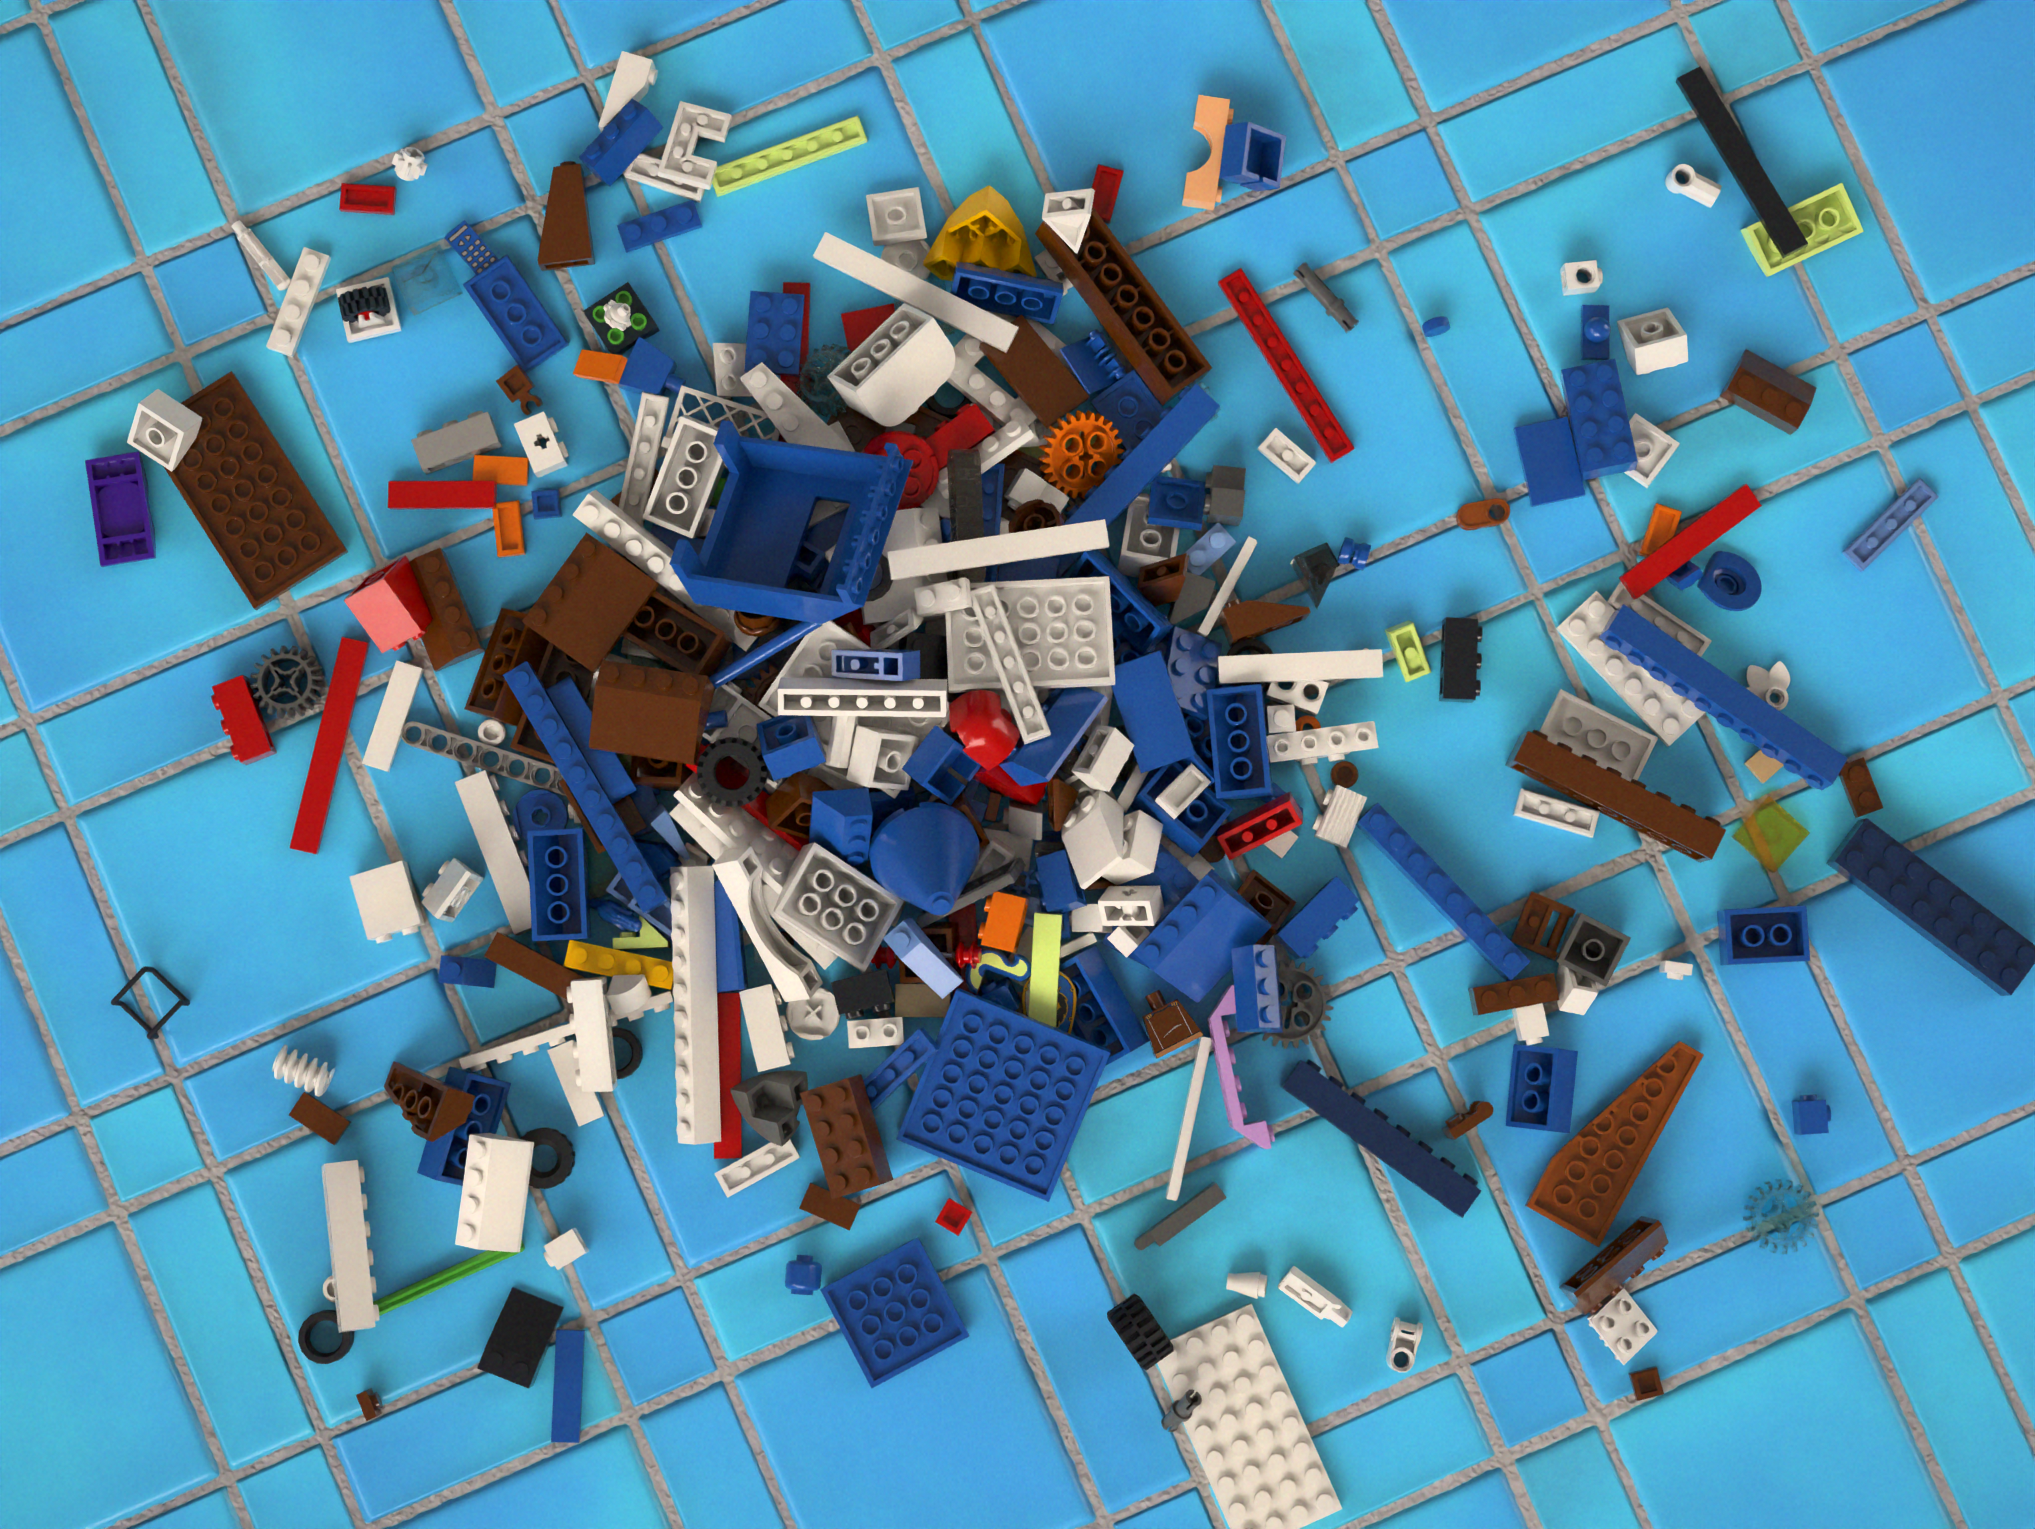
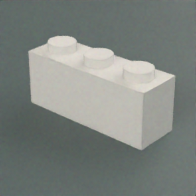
M773 984L739 991L758 1072L792 1064L791 1058H795L792 1042H786L784 1032L789 1031L786 1016H780L778 1005L782 1004L779 990L777 988L774 989Z

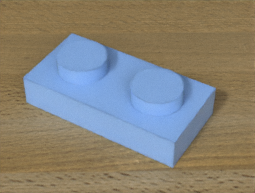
M1219 522L1185 552L1189 555L1187 570L1190 573L1201 576L1236 544V541Z

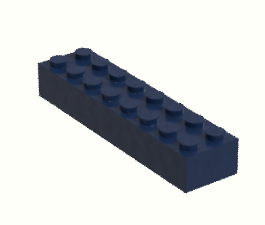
M1867 818L1856 822L1826 863L2001 996L2012 995L2035 964V945Z

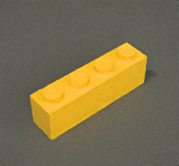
M569 939L564 967L613 977V975H645L648 985L673 990V968L670 961Z

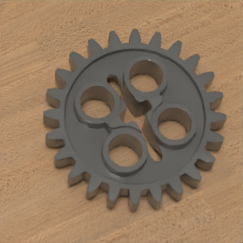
M1282 960L1279 961V983L1283 987V993L1280 996L1281 1003L1287 1000L1288 981L1292 980L1293 986L1290 1000L1295 1002V1007L1290 1008L1289 1028L1285 1029L1286 1007L1281 1004L1283 1032L1264 1033L1262 1041L1272 1037V1046H1276L1280 1040L1282 1041L1283 1049H1287L1289 1041L1292 1042L1294 1048H1298L1299 1040H1302L1305 1045L1309 1044V1035L1314 1039H1318L1316 1029L1326 1030L1321 1022L1322 1020L1331 1021V1018L1325 1014V1011L1333 1010L1332 1006L1326 1005V1001L1332 999L1333 996L1324 994V991L1330 986L1320 985V981L1324 977L1323 975L1316 978L1313 977L1314 967L1306 972L1304 971V962L1298 968H1295L1294 960H1290L1288 967H1285ZM1300 984H1305L1310 989V996L1306 1000L1300 999L1296 994V989ZM1299 1011L1304 1012L1308 1017V1022L1304 1027H1298L1294 1022V1016Z

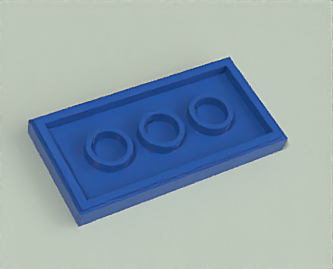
M505 255L462 284L516 363L521 366L526 374L569 345L508 255Z

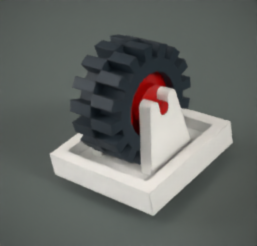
M389 277L336 289L346 337L349 343L402 331Z

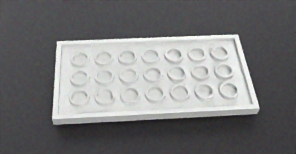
M1251 1303L1170 1339L1174 1351L1157 1364L1174 1402L1180 1400L1188 1390H1194L1190 1397L1196 1392L1201 1395V1404L1192 1411L1191 1418L1183 1423L1230 1529H1300L1342 1509Z

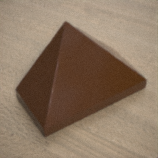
M1057 773L1047 782L1048 822L1054 831L1061 830L1079 794L1074 787Z

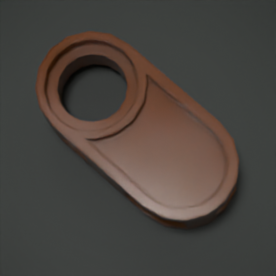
M1500 498L1468 503L1458 510L1456 522L1461 529L1466 531L1498 526L1508 519L1510 507L1505 500ZM1492 505H1499L1503 508L1504 515L1502 518L1494 519L1490 516L1489 509Z

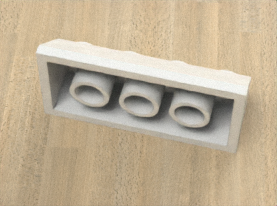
M606 976L575 979L571 981V986L567 987L568 1003H573L574 1014L569 1015L571 1031L576 1030L577 1041L572 1042L574 1058H579L580 1068L575 1069L577 1086L581 1085L582 1092L613 1091L618 1086L610 1007L606 996L608 992Z
M492 1133L469 1135L456 1245L478 1250L520 1252L534 1142Z

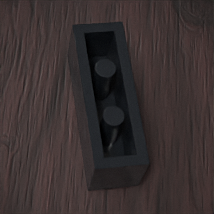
M1445 617L1442 620L1439 701L1472 703L1476 700V696H1480L1481 682L1476 680L1477 669L1481 668L1482 661L1481 653H1477V642L1482 641V626H1478V619Z

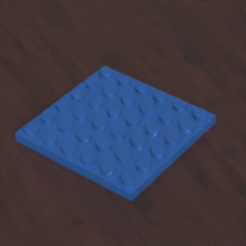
M957 988L935 1041L940 1049L926 1063L896 1140L1049 1202L1111 1050Z

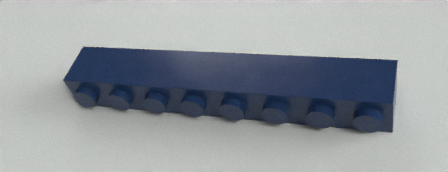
M1308 1059L1306 1063L1302 1060L1298 1061L1281 1085V1088L1458 1217L1463 1218L1481 1192L1476 1187L1478 1182L1466 1173L1463 1176L1454 1171L1456 1166L1444 1157L1440 1160L1431 1154L1433 1151L1431 1147L1421 1140L1418 1144L1408 1138L1411 1135L1409 1131L1399 1124L1396 1127L1386 1122L1389 1118L1377 1108L1373 1111L1364 1106L1365 1099L1355 1092H1352L1351 1095L1342 1090L1343 1083L1331 1075L1328 1079L1319 1073L1322 1068Z

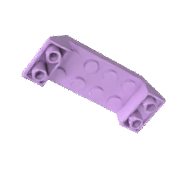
M1234 985L1228 986L1207 1017V1024L1212 1040L1211 1043L1229 1127L1259 1147L1271 1149L1270 1142L1275 1141L1272 1125H1267L1264 1120L1243 1123V1119H1247V1112L1244 1102H1239L1237 1092L1242 1091L1239 1076L1233 1075L1231 1065L1236 1064L1233 1048L1227 1047L1226 1038L1230 1037L1227 1021H1222L1221 1016L1236 1013Z

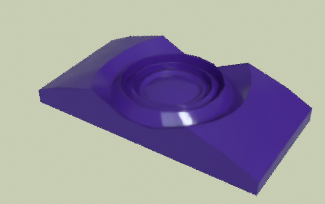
M138 451L85 460L100 566L106 567L156 558L155 529L150 513L148 483L141 453Z

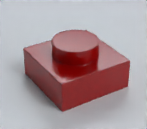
M949 1198L935 1222L959 1236L972 1211Z

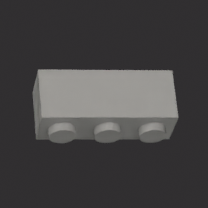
M477 411L467 416L468 419L461 422L457 420L449 421L442 425V429L436 431L429 429L418 433L417 438L411 441L424 473L427 475L474 458V455H482L503 447L491 415L488 412Z

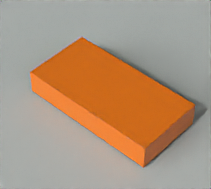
M582 349L573 374L578 378L619 384L628 359L622 355Z
M474 455L472 481H496L499 485L528 486V458Z
M520 501L496 503V509L492 510L498 557L526 555Z
M1656 503L1638 555L1647 557L1675 535L1682 511Z

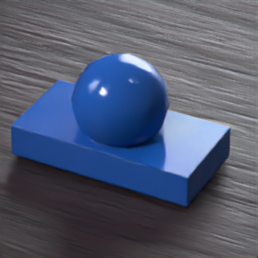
M1609 305L1581 306V360L1609 359V336L1611 332Z

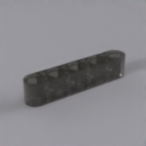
M950 449L947 455L951 542L984 537L979 450ZM986 566L952 571L953 580L965 577L969 579L970 583H982L986 576Z

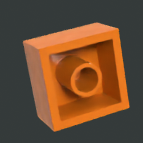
M998 891L994 892L993 896L988 895L984 909L985 912H989L986 923L981 922L978 938L982 939L981 945L1017 953L1030 900Z

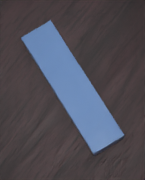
M1918 478L1842 554L1862 572L1939 496L1921 478Z

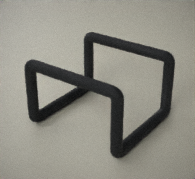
M144 966L111 1000V1004L121 1006L148 1032V1039H158L159 1035L156 1032L181 1006H189L190 1001L154 967ZM145 972H151L180 999L153 1029L126 1003L120 1000Z

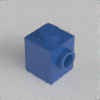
M1815 1094L1800 1095V1101H1792L1794 1134L1829 1133L1828 1121H1831V1109L1829 1105H1826V1100H1817V1095Z

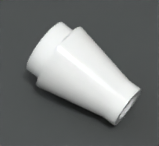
M1261 1271L1228 1273L1227 1290H1233L1258 1299V1296L1265 1297L1267 1275L1261 1274Z

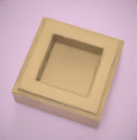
M1761 749L1744 763L1762 784L1784 766L1776 759L1764 755Z

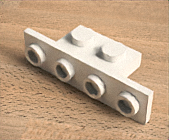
M1374 721L1267 736L1270 763L1294 760V762L1301 761L1302 765L1317 764L1319 758L1328 757L1329 762L1344 760V755L1350 752L1379 748Z

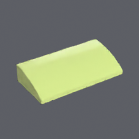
M1843 183L1787 208L1806 238L1808 245L1785 258H1782L1760 221L1740 230L1752 255L1766 277L1864 232Z

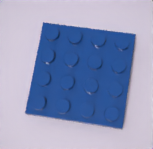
M919 1237L820 1289L871 1389L970 1336Z

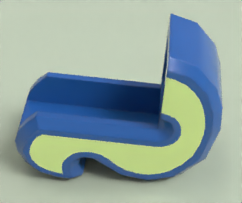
M983 948L981 963H977L975 969L968 963L965 980L969 990L977 995L986 969L1022 982L1031 975V963L1029 959L1020 954H1015L1014 961L1009 962L1003 952L995 948Z

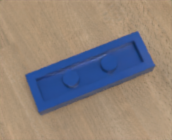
M693 200L617 225L626 253L702 227Z

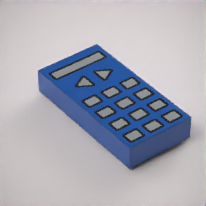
M465 220L444 237L476 275L499 260Z

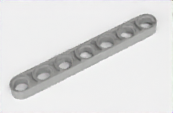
M415 721L406 723L401 729L402 740L412 747L566 796L559 784V781L564 778L555 766ZM411 727H419L422 733L420 739L415 742L409 741L407 731ZM437 735H444L447 738V745L442 750H436L433 747V739ZM464 743H469L473 747L472 755L466 759L461 758L458 753L459 747ZM491 751L496 752L499 756V762L493 767H488L484 762L485 755ZM515 760H521L525 765V769L520 775H513L510 771V765ZM542 768L548 769L551 774L549 781L544 784L538 783L536 780V773Z

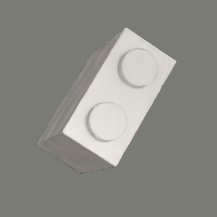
M398 861L349 876L367 940H376L377 944L387 942L393 939V934L402 932L403 936L413 934L419 931V926L425 925L407 862Z

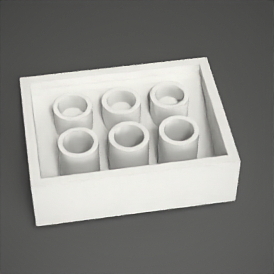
M938 507L897 510L882 554L887 558L888 551L942 544ZM879 564L870 590L876 588L881 582L882 569ZM946 572L893 580L890 590L882 598L875 601H866L865 605L861 607L863 625L885 624L911 607L917 610L915 588L946 582ZM945 612L925 616L922 622L939 621L945 618Z
M814 842L804 845L792 864L773 914L860 971L865 972L904 901Z

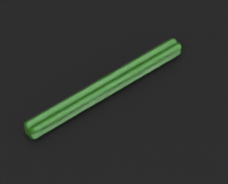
M521 1240L520 1252H523L525 1246ZM487 1250L374 1301L373 1305H378L379 1316L520 1252Z

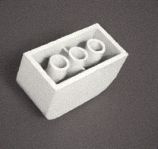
M904 303L827 377L849 407L883 426H896L914 414L950 377L955 365V352L953 346L932 316Z

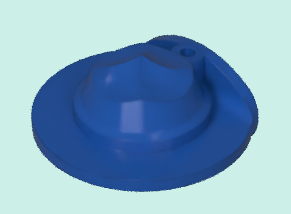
M1723 551L1715 552L1711 556L1703 571V577L1699 579L1697 585L1713 604L1729 611L1749 609L1758 601L1762 590L1760 577L1754 567L1744 558Z

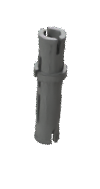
M1306 262L1298 267L1299 270L1294 271V276L1326 309L1325 313L1329 317L1332 316L1346 333L1350 332L1359 323V320L1344 306L1345 302L1343 299H1338Z

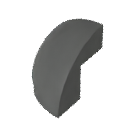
M787 1070L765 1073L749 1078L730 1089L741 1115L766 1140L783 1146L797 1130L800 1121L796 1117L800 1105H803L800 1093L808 1091L807 1072Z

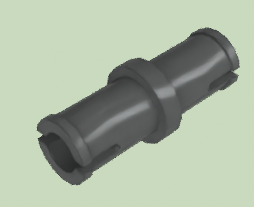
M1188 1390L1180 1400L1175 1401L1171 1405L1170 1411L1161 1420L1162 1427L1165 1430L1172 1425L1168 1432H1174L1182 1422H1186L1191 1418L1192 1411L1202 1402L1201 1395L1198 1392L1190 1397L1194 1390Z

